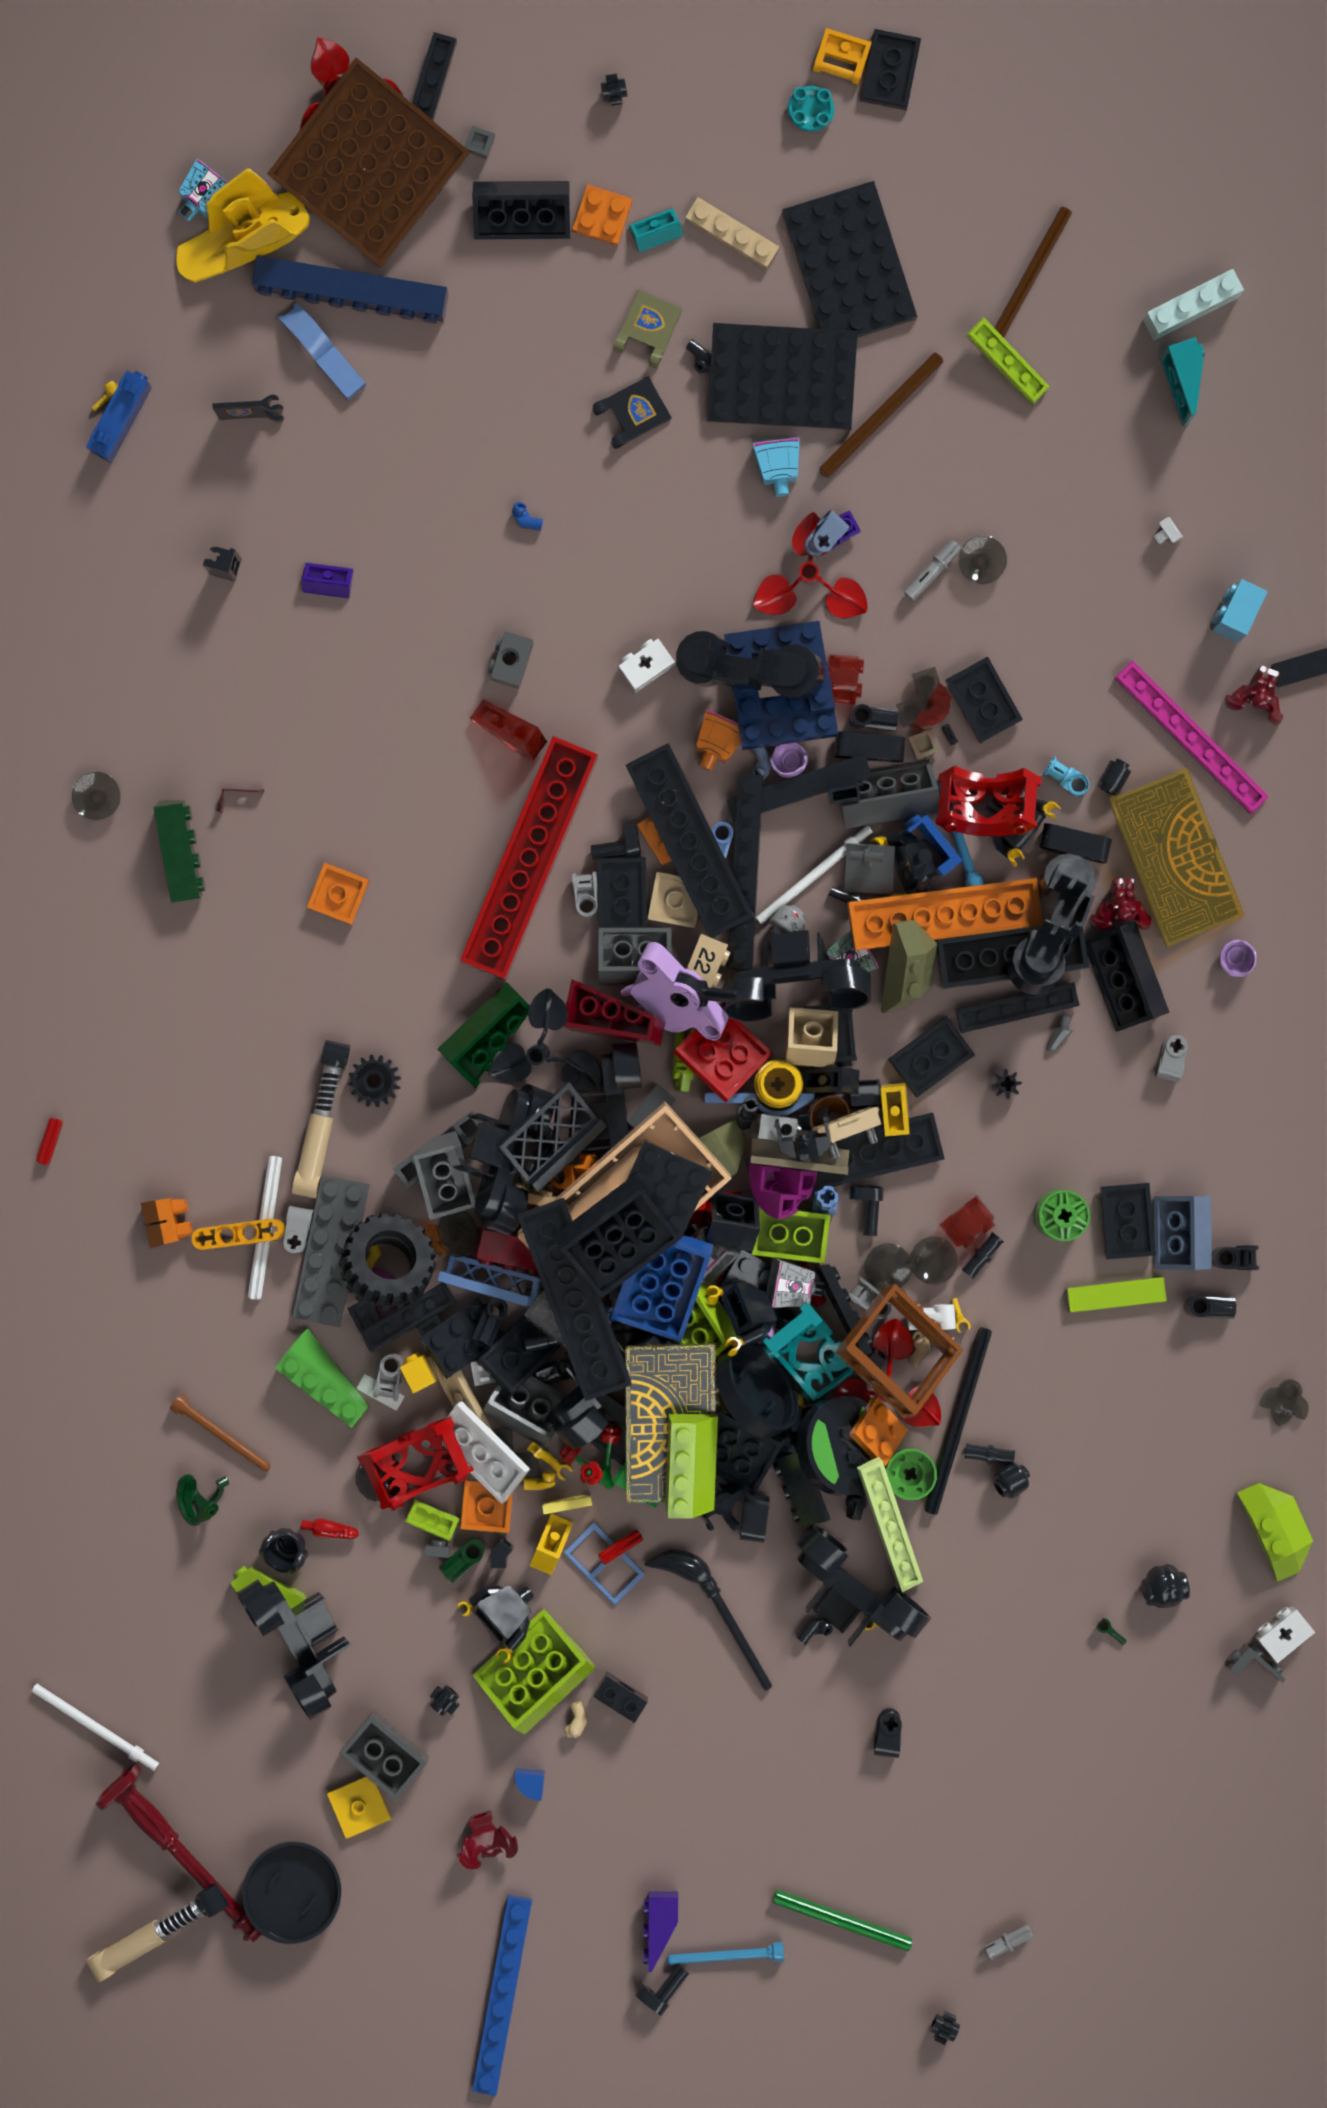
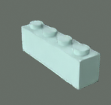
M1231 269L1148 311L1143 322L1153 341L1238 299L1244 288L1234 269Z

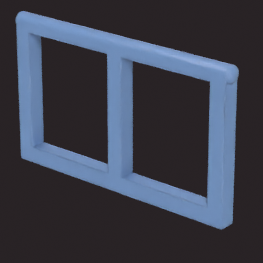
M593 1522L563 1551V1554L614 1605H617L618 1601L645 1573L625 1553L620 1555L638 1575L614 1598L594 1578L606 1565L601 1563L590 1574L571 1554L593 1530L610 1546L614 1544L611 1538Z

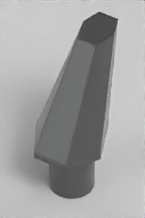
M1061 1016L1059 1028L1055 1027L1047 1046V1051H1056L1073 1032V1030L1069 1029L1070 1017Z

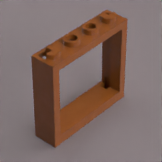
M893 1284L881 1290L835 1353L903 1418L916 1416L963 1352V1349L954 1341V1337L945 1333L941 1329V1325L924 1312L920 1304L913 1302L907 1296L904 1289L901 1290L896 1284ZM888 1301L943 1353L911 1398L855 1345Z

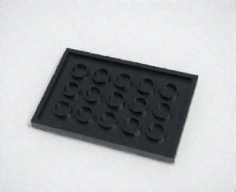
M874 181L782 209L819 329L858 331L857 338L917 319L918 316Z
M713 323L707 422L851 430L858 331Z

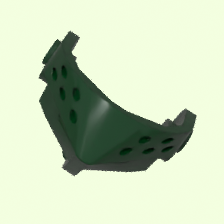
M186 1474L179 1479L176 1488L177 1504L182 1517L189 1525L197 1526L210 1520L217 1513L219 1507L216 1503L221 1498L224 1487L229 1485L226 1476L216 1480L217 1489L209 1501L200 1495L196 1479L191 1474ZM193 1502H196L199 1510L198 1514L194 1511Z

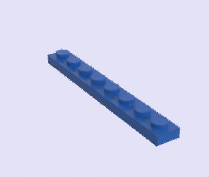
M508 1895L472 2092L497 2095L532 1899Z

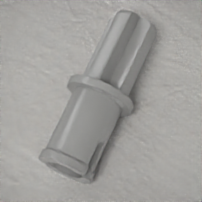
M1025 1925L1008 1935L1003 1933V1937L984 1946L990 1959L993 1960L1009 1950L1013 1952L1014 1947L1031 1939L1033 1934L1029 1926Z

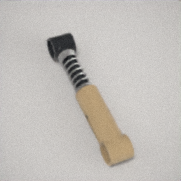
M330 1040L325 1041L321 1056V1063L324 1064L322 1070L324 1075L321 1078L322 1084L319 1085L321 1089L318 1091L319 1097L316 1098L318 1102L315 1106L317 1107L314 1109V1113H310L300 1162L293 1181L292 1194L317 1198L322 1168L334 1118H331L333 1112L331 1106H334L332 1103L335 1100L334 1093H337L335 1088L338 1087L337 1080H340L338 1075H341L342 1068L345 1069L350 1053V1045Z
M213 1883L195 1896L196 1899L190 1902L189 1906L185 1905L184 1909L179 1908L178 1912L174 1911L173 1915H168V1918H163L159 1921L153 1920L108 1948L105 1947L91 1955L85 1962L97 1982L105 1980L118 1969L165 1943L167 1938L171 1936V1933L175 1934L177 1930L180 1931L182 1927H187L193 1921H197L204 1916L210 1918L225 1909L229 1902L218 1884Z

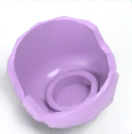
M798 743L783 744L775 747L770 757V763L778 775L784 778H792L802 774L805 770L808 756L805 749Z
M1237 939L1223 946L1220 951L1219 962L1228 975L1244 977L1250 974L1256 966L1257 955L1254 948L1248 942Z

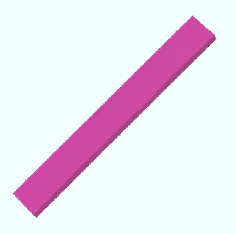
M1133 660L1114 678L1250 815L1269 797Z

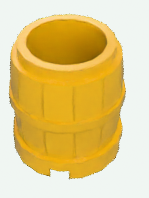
M777 1059L767 1062L758 1070L753 1086L756 1096L763 1104L779 1109L790 1106L798 1099L802 1092L803 1080L801 1073L795 1065L785 1062V1060ZM776 1077H779L780 1081L785 1083V1086L781 1087L779 1092L776 1091L775 1087H771V1082H775Z

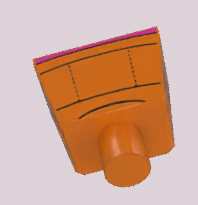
M709 709L706 710L696 744V750L704 753L698 764L700 767L712 771L716 760L723 763L728 762L741 743L738 723Z

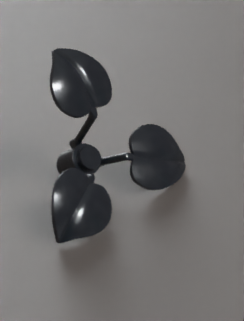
M550 988L538 993L528 1010V1019L531 1026L538 1029L543 1028L537 1043L530 1047L525 1055V1050L520 1044L507 1042L502 1052L498 1051L493 1058V1065L488 1071L489 1075L497 1079L516 1082L524 1080L530 1075L532 1065H540L544 1061L548 1063L566 1062L567 1064L562 1068L561 1076L564 1083L570 1082L575 1090L599 1089L602 1083L599 1063L589 1052L576 1050L572 1053L570 1059L566 1057H550L549 1047L543 1043L548 1029L559 1030L566 1024L568 1019L567 1006Z

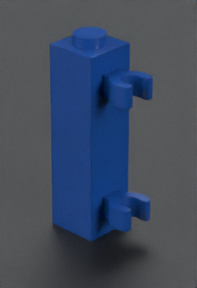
M129 371L125 372L86 445V448L91 453L112 463L152 388L147 381L148 377L138 371H135L134 374Z

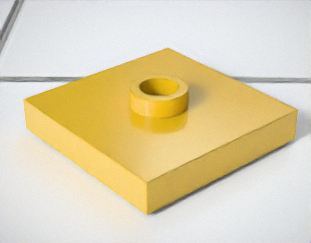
M366 1776L327 1793L346 1839L392 1818L379 1787Z

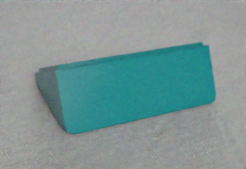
M673 208L629 225L639 252L649 250L683 236L681 223Z

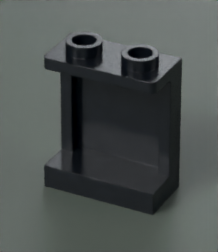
M830 1004L804 1006V1009L838 1011L835 1063H837L838 1067L852 1066V1061H857L852 1018L853 1010L830 1009Z

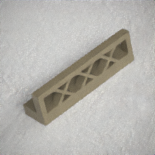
M753 1138L750 1163L848 1175L850 1150L838 1149L840 1156L833 1159L828 1149L815 1161L802 1163L781 1153L779 1141Z

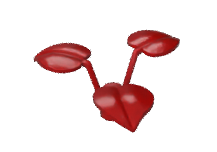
M317 38L310 69L312 75L324 88L322 94L325 98L340 79L338 75L348 70L350 59L348 53L339 44L325 38ZM382 78L403 95L395 82L388 78ZM319 102L313 103L306 109L301 120L300 130L320 105Z
M814 512L803 518L794 531L792 546L795 553L799 556L809 555L804 547L805 540L820 521V518ZM811 555L808 556L807 562L801 565L799 570L800 576L790 586L788 580L782 575L774 574L766 577L759 585L753 603L755 609L765 614L780 615L787 613L797 603V597L792 590L801 581L808 584L818 581L831 591L826 598V605L832 615L838 618H851L865 614L868 610L866 595L855 580L846 577L839 578L833 588L819 576V569L812 562L813 556Z
M897 1318L885 1322L877 1330L873 1339V1350L878 1348L888 1357L887 1376L890 1379L893 1358L896 1360L907 1358L911 1354L914 1345L911 1333ZM849 1378L843 1381L837 1387L834 1397H857L867 1403L872 1398L870 1395L879 1397L881 1401L886 1402L876 1391H868L866 1383L856 1378ZM915 1386L911 1389L909 1393L910 1398L919 1386ZM932 1393L916 1416L908 1418L901 1416V1418L907 1424L914 1427L939 1426L941 1424V1408L937 1397Z

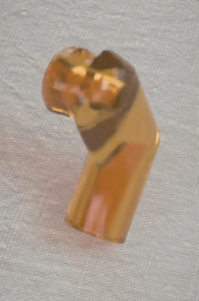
M433 1223L426 1224L424 1226L425 1237L430 1235L433 1241L431 1248H435L436 1254L441 1258H445L449 1254L450 1249L441 1242L438 1226Z

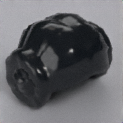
M282 1528L276 1532L274 1530L270 1531L269 1535L263 1539L259 1549V1554L263 1556L264 1561L271 1568L282 1573L290 1572L291 1574H297L308 1557L304 1538L290 1528Z
M1173 1565L1155 1566L1148 1571L1146 1579L1142 1580V1593L1146 1604L1149 1606L1154 1605L1158 1608L1174 1607L1190 1597L1187 1575L1184 1572H1179Z

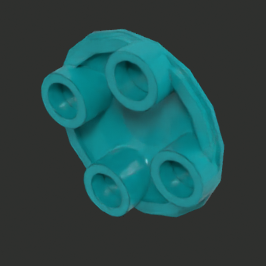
M813 85L797 87L789 98L787 106L788 116L792 123L799 129L808 132L820 131L827 127L833 120L835 112L834 101L831 98L830 91Z

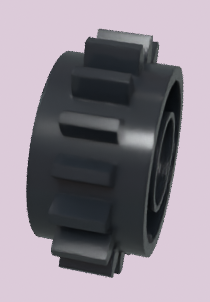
M370 1055L369 1061H366L363 1057L360 1058L362 1064H354L355 1073H349V1076L353 1077V1081L349 1082L348 1085L354 1086L351 1094L359 1095L357 1100L359 1103L366 1100L367 1107H370L372 1102L375 1103L376 1107H380L381 1101L388 1105L389 1097H397L394 1090L401 1089L399 1085H396L397 1081L402 1079L400 1076L395 1075L399 1070L398 1067L391 1068L392 1060L389 1059L385 1063L383 1062L384 1056L382 1055L379 1056L378 1060H375L374 1055ZM373 1074H378L381 1078V1084L377 1088H372L368 1082Z

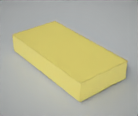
M584 1494L547 1501L542 1505L543 1513L549 1514L592 1506L591 1494Z

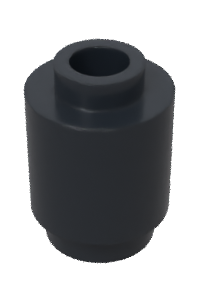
M1118 758L1115 762L1110 760L1099 779L1101 783L1098 787L1115 796L1117 792L1122 790L1131 774V771L1128 769L1129 764Z

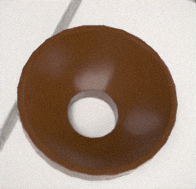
M833 1094L817 1097L807 1111L811 1130L824 1124V1119H819L817 1116L818 1110L822 1106L828 1107L830 1121L850 1114L845 1100Z

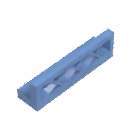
M451 1253L446 1272L440 1271L438 1277L440 1282L527 1307L535 1306L541 1284L540 1278L503 1269L495 1265L480 1264L478 1260ZM457 1260L464 1262L468 1269L462 1275L453 1274ZM482 1267L486 1268L490 1278L483 1282L478 1281L474 1273ZM502 1274H508L512 1282L506 1288H501L496 1279ZM525 1280L532 1281L533 1286L530 1296L523 1294L518 1284Z

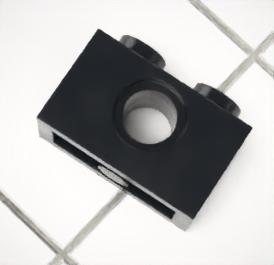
M844 1067L803 1068L802 1093L816 1095L859 1094V1070Z
M608 1671L593 1694L594 1698L633 1723L636 1722L648 1703L647 1696Z

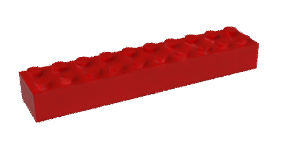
M552 736L460 961L462 963L507 980L598 760V754Z

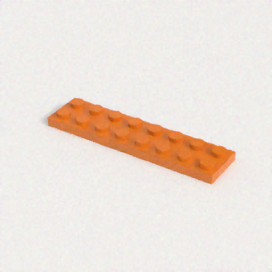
M1037 878L847 903L854 951L890 947L893 923L907 920L916 921L934 941L1043 924Z

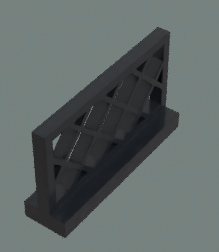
M566 1082L497 1147L524 1180L523 1184L530 1191L539 1192L607 1126L601 1119H597L571 1083ZM566 1091L572 1096L571 1107L561 1106V1097ZM548 1108H555L554 1123L543 1122L544 1112ZM560 1109L571 1110L570 1124L559 1123ZM576 1110H582L588 1117L582 1125H575ZM531 1124L538 1125L537 1139L526 1138L527 1128ZM543 1125L553 1126L552 1140H542ZM559 1126L569 1127V1135L565 1141H558ZM514 1140L520 1141L519 1155H512L506 1148ZM526 1141L536 1142L535 1156H525ZM542 1142L552 1143L551 1154L548 1157H540ZM524 1159H535L534 1170L528 1175L523 1169Z

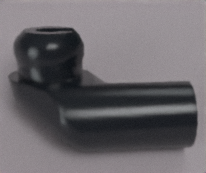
M691 339L685 349L695 355V370L698 373H707L711 366L710 352L694 339Z
M812 1619L807 1622L797 1636V1639L806 1645L814 1634L830 1635L833 1627L830 1621L826 1619Z

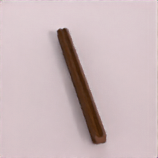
M1060 207L994 327L1003 338L1072 214V211L1066 207Z
M933 353L820 466V473L824 477L829 478L943 363V358L938 353Z

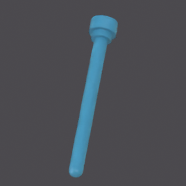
M937 779L936 782H937V785H938V788H939V795H940L941 784L938 783V779ZM950 803L949 812H953V803ZM952 832L966 872L964 876L965 881H963L965 887L985 885L982 875H979L978 871L975 872L963 834Z
M773 1942V1945H768V1948L671 1954L667 1957V1963L674 1965L769 1958V1960H774V1963L784 1962L783 1942Z

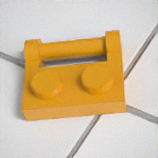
M826 28L813 72L820 74L821 71L850 80L852 81L851 84L858 86L872 42ZM825 56L855 65L856 69L851 71L823 61Z

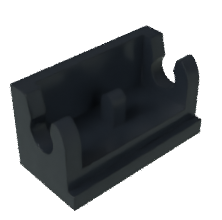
M211 547L210 550L214 553H219L220 556L216 557V561L204 559L203 567L212 576L235 582L242 560L240 555L233 548L227 550L220 547Z

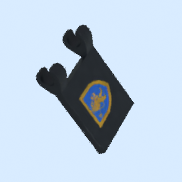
M649 376L608 398L597 401L593 404L592 408L596 416L603 414L611 408L624 432L612 437L611 444L614 449L622 447L629 441L672 419Z
M269 395L261 401L212 403V408L219 420L268 417L276 422L284 420V416L277 417L274 415L279 410H283V406L280 404L270 406L272 400H279L276 395Z

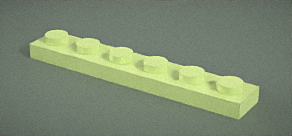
M877 1457L857 1467L898 1589L904 1592L922 1583L923 1579L883 1461Z

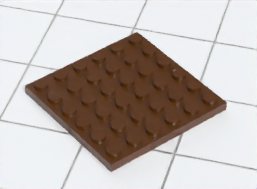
M356 57L267 175L382 268L471 152Z

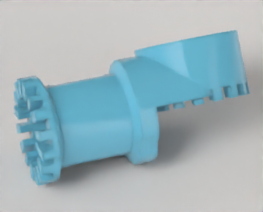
M1053 756L1043 772L1044 776L1049 775L1060 782V786L1068 790L1075 797L1084 795L1089 789V781L1085 775L1072 767L1068 768L1061 764L1055 756ZM1074 779L1084 781L1085 788L1083 791L1076 792L1072 789L1071 783Z

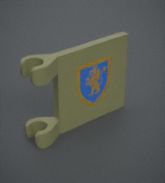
M638 290L622 329L614 343V351L623 353L628 338L654 348L649 365L658 368L681 315L682 308Z

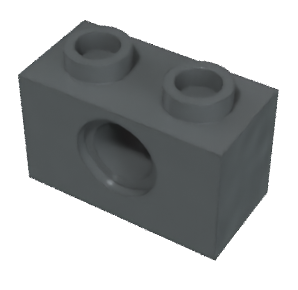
M506 631L503 637L499 636L495 648L499 652L496 660H491L488 673L491 674V680L520 689L533 648V640ZM506 655H515L517 657L516 662L513 665H506L503 662Z

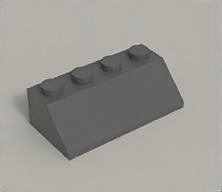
M930 760L870 770L873 778L858 782L861 799L839 803L845 829L891 820L906 819L918 814L920 816L936 813L939 809V788Z

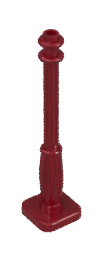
M135 1762L100 1794L95 1803L100 1810H104L115 1800L117 1804L123 1806L138 1827L157 1843L163 1851L168 1850L203 1889L213 1883H217L229 1902V1905L223 1911L234 1922L232 1928H240L245 1933L243 1935L244 1941L251 1940L255 1942L262 1934L253 1927L246 1912L178 1840L179 1834L174 1831L160 1811L135 1789L136 1786L133 1783L142 1770Z

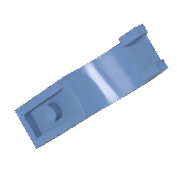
M296 302L293 304L294 308L285 316L281 314L278 319L301 342L317 365L347 400L351 399L366 386V383L335 348L317 323Z
M705 1093L704 1103L743 1104L744 1100L748 1097H753L756 1100L757 1098L755 1093H735L725 1103L716 1093ZM800 1094L797 1102L791 1108L784 1111H771L764 1108L760 1103L757 1108L765 1115H789L813 1101L814 1094Z

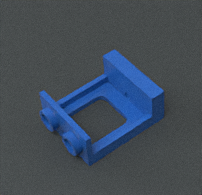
M918 814L904 823L906 828L903 831L906 834L918 827L943 859L935 866L936 877L944 876L963 861L927 814L921 817Z

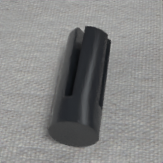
M943 725L941 729L950 745L958 743L950 725Z

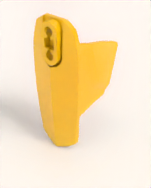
M245 169L217 190L206 203L208 230L178 246L176 258L178 272L186 280L197 283L256 260L257 255L264 256L275 251L304 232L310 222L308 212L304 204L289 192L275 194L259 175L251 169Z

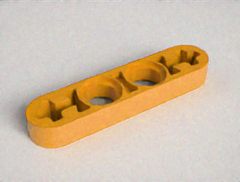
M264 1219L204 1227L193 1232L191 1241L194 1247L200 1250L276 1241L283 1237L285 1226L278 1219ZM272 1223L273 1226L278 1228V1231L274 1232V1236L272 1233H262L261 1230L271 1228ZM247 1226H252L255 1229V1236L251 1240H248L244 1235V1230ZM225 1229H229L232 1232V1239L228 1243H225L221 1238V1233ZM203 1234L204 1236L214 1235L215 1240H208L203 1243L199 1242V1237H202Z

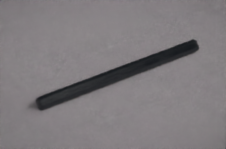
M980 1327L977 1333L938 1463L937 1480L933 1490L929 1493L925 1511L929 1514L937 1515L992 1335V1330Z

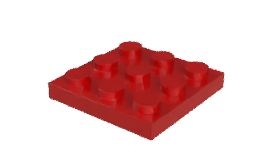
M729 1018L718 1040H709L695 1029L674 1050L673 1054L726 1103L773 1052L740 1021Z

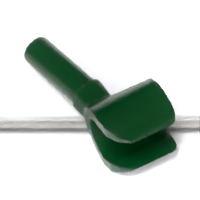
M1102 1618L1108 1623V1628L1102 1630L1096 1625L1098 1631L1108 1633L1124 1645L1127 1640L1111 1627L1108 1619Z

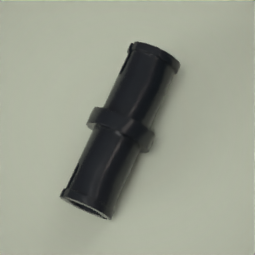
M753 1097L746 1098L738 1110L736 1123L742 1130L750 1128L751 1123L757 1117V1106H759V1103Z
M991 1232L982 1246L974 1250L975 1254L962 1270L974 1279L987 1262H991L992 1255L1004 1241Z
M967 1443L965 1459L986 1461V1464H991L992 1462L1012 1464L1014 1463L1015 1450L994 1448V1445L986 1447Z

